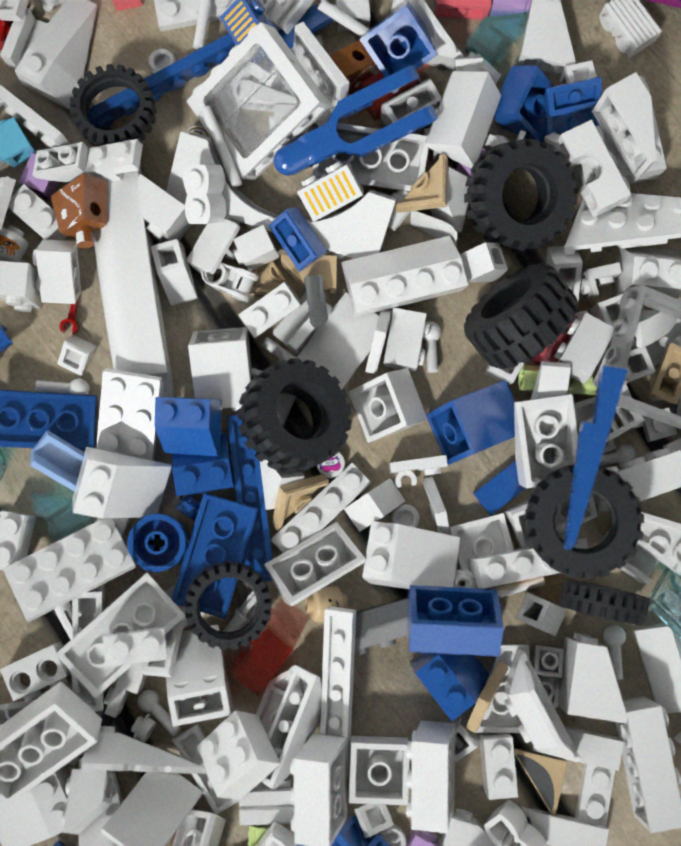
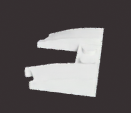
M565 727L582 759L578 762L584 763L575 817L557 813L553 815L547 811L522 806L521 810L526 817L530 818L531 825L541 833L546 844L549 846H606L609 832L606 823L615 770L619 771L624 742L618 737ZM532 744V748H531V749H532L533 751L540 752V753H544V754H548V755H552V756H556V755H553V754H550V753H547V752H544V751H541V750H537V749L533 746V744Z

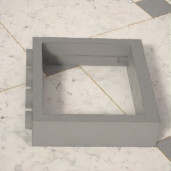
M644 285L627 288L620 301V313L618 320L614 324L613 339L605 357L606 366L626 369L643 305L681 320V300ZM620 394L618 407L681 429V396L676 414Z

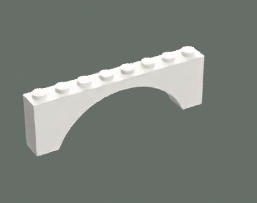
M188 130L180 132L166 190L169 195L185 205L188 196L183 180L186 165L222 166L212 138ZM223 168L225 185L222 195L226 203L225 219L240 225V222L251 225V230L264 225L267 231L272 232L268 225L279 215L258 206L239 191L237 187L232 188ZM370 190L360 201L342 212L320 218L314 222L312 219H306L324 248L329 250L328 252L331 253V256H337L340 259H343L344 256L356 259L381 252L397 198Z

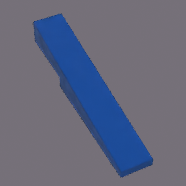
M603 366L598 376L593 423L583 422L579 429L563 549L571 550L576 543L628 369Z

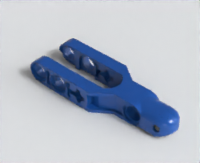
M415 65L408 66L338 101L325 125L306 133L276 151L273 163L277 171L282 175L292 176L338 153L364 157L436 121L438 116L435 113L433 105H429L352 144L343 141L337 134V126L341 120L373 105L375 100L391 92L395 94L399 88L416 79H420Z

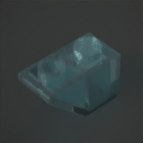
M518 13L484 18L468 38L465 52L468 54L470 51L475 54L479 53L492 66L496 62L500 64L509 52L507 48L512 41L517 43L524 33L525 28L522 26L526 16Z
M36 492L29 495L33 501L31 503L32 509L40 518L44 517L49 525L46 527L47 531L55 541L61 540L95 523L91 516L73 513L72 498Z

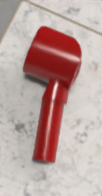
M78 299L75 304H70L67 319L60 322L59 328L62 333L66 332V326L69 322L73 325L72 334H76L80 329V325L76 321Z

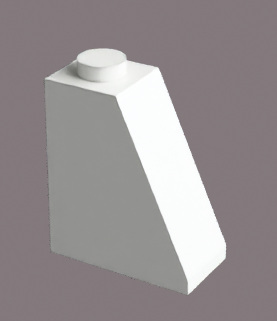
M532 0L526 17L517 66H538L543 73L561 76L566 66L573 65L576 62L561 0Z

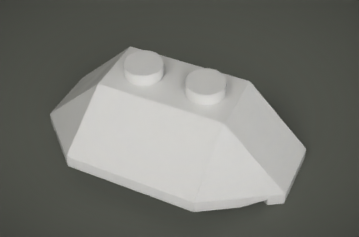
M393 0L391 13L407 1L411 3L425 25L438 52L437 56L424 65L454 71V58H464V56L426 1Z
M521 649L516 651L504 689L508 699L504 700V703L512 717L517 715L522 725L517 728L525 743L531 741L537 750L574 762L582 760L527 654Z
M298 665L289 668L290 670L269 681L256 713L280 762V765L261 781L272 789H276L291 774L292 758L298 754L302 745L313 735L321 716L322 688L320 677Z

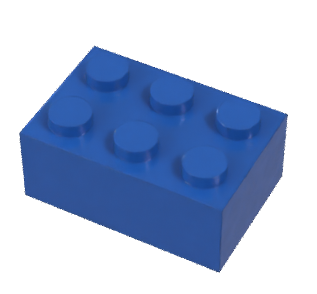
M410 585L407 607L409 652L500 656L504 626L498 591L496 589Z

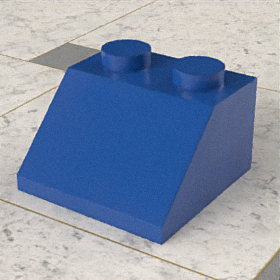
M409 1L364 33L359 39L385 78L411 65H415L417 70L438 55L425 25Z
M512 66L501 87V98L493 118L503 129L519 135L522 130L526 132L525 139H536L543 143L546 136L545 88L553 87L554 85L538 66Z
M155 397L154 427L164 453L220 456L222 399Z
M228 433L221 434L220 456L172 454V471L176 496L184 497L235 488Z

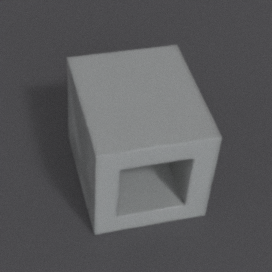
M527 592L516 619L556 636L567 610Z

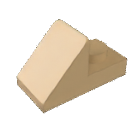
M669 343L666 346L658 369L650 375L649 394L673 405L678 404L681 396V347Z

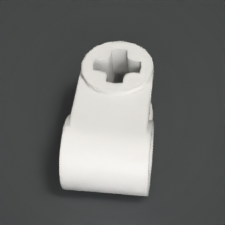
M224 263L219 264L214 274L204 270L201 273L204 282L214 289L247 303L250 301L248 296L253 283L258 281L259 278L254 273ZM218 271H222L221 278L214 282L215 274Z

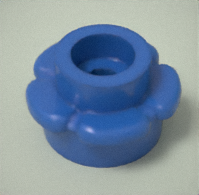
M187 496L186 499L180 497V502L176 508L190 519L195 520L200 503L190 496Z

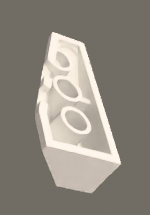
M66 0L28 47L15 69V73L22 85L70 110V97H74L72 90L74 87L79 88L77 82L80 78L84 79L89 44L98 8L96 4L89 0Z
M100 726L98 741L85 750L82 762V769L129 770L205 774L206 772L205 767L124 734L115 733V727Z

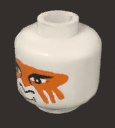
M9 225L7 229L3 227L1 229L0 261L21 262L29 244L23 238L24 232L12 225Z

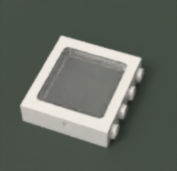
M262 22L249 30L248 36L239 45L230 50L229 56L224 62L212 69L208 79L198 85L193 90L191 97L186 101L208 132L209 130L201 109L205 106H211L241 179L255 180L273 163L277 150L299 138L331 106L276 29Z

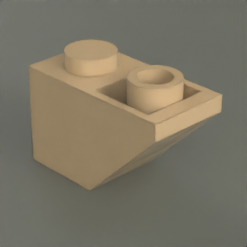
M327 252L323 257L299 272L288 254L281 255L282 267L304 289V278L306 276L322 275L325 294H336L337 256H331V253Z

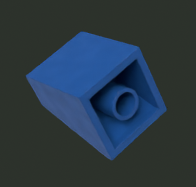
M505 380L451 400L426 414L443 455H446L447 465L515 437V401L512 391Z
M422 653L410 663L415 674L451 721L455 720L476 703L489 676V673L475 655Z

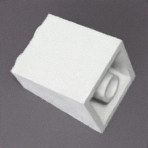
M617 246L616 263L620 262L622 273L615 278L614 297L624 294L627 288L640 285L647 286L676 299L681 296V255L668 249L647 247L621 249Z
M248 328L193 331L188 348L195 398L222 399V408H232V410L237 411L243 406L239 403L241 394L246 391L245 387L252 381Z
M574 633L573 637L564 636L563 675L559 681L558 707L570 715L627 724L628 717L607 647L599 644L598 638L591 637V635Z

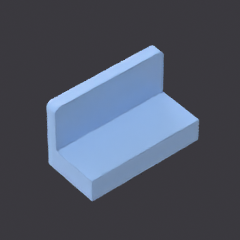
M47 430L31 451L30 465L75 491L85 453Z

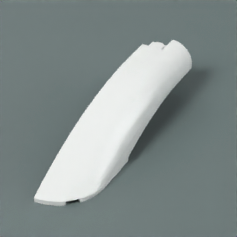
M140 164L139 170L123 173L122 180L107 181L108 222L106 226L93 233L104 317L113 369L163 377L161 397H176L161 310L156 266L150 247L153 246L152 234L146 229L148 225L142 216L137 177L142 174Z

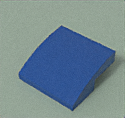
M600 76L545 88L546 136L553 132L561 135L590 120L593 121L595 126L600 125L592 113V110L603 94Z

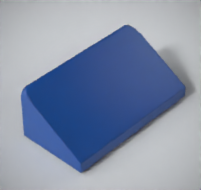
M318 4L308 8L297 22V24L304 22L312 34L320 31L333 21L331 17L317 9ZM295 26L289 34H286L282 29L278 30L279 35L290 49L294 45Z
M297 207L286 209L268 225L299 272L327 253Z

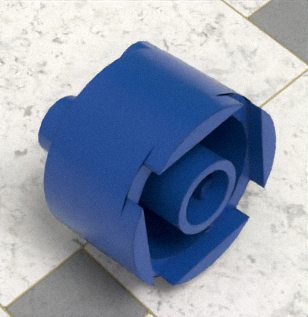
M151 514L140 519L131 529L127 541L128 551L132 559L144 570L161 572L172 569L183 562L190 537L184 523L176 517L167 514ZM159 535L162 540H165V545L161 546L160 550L158 545H154V540L159 539Z

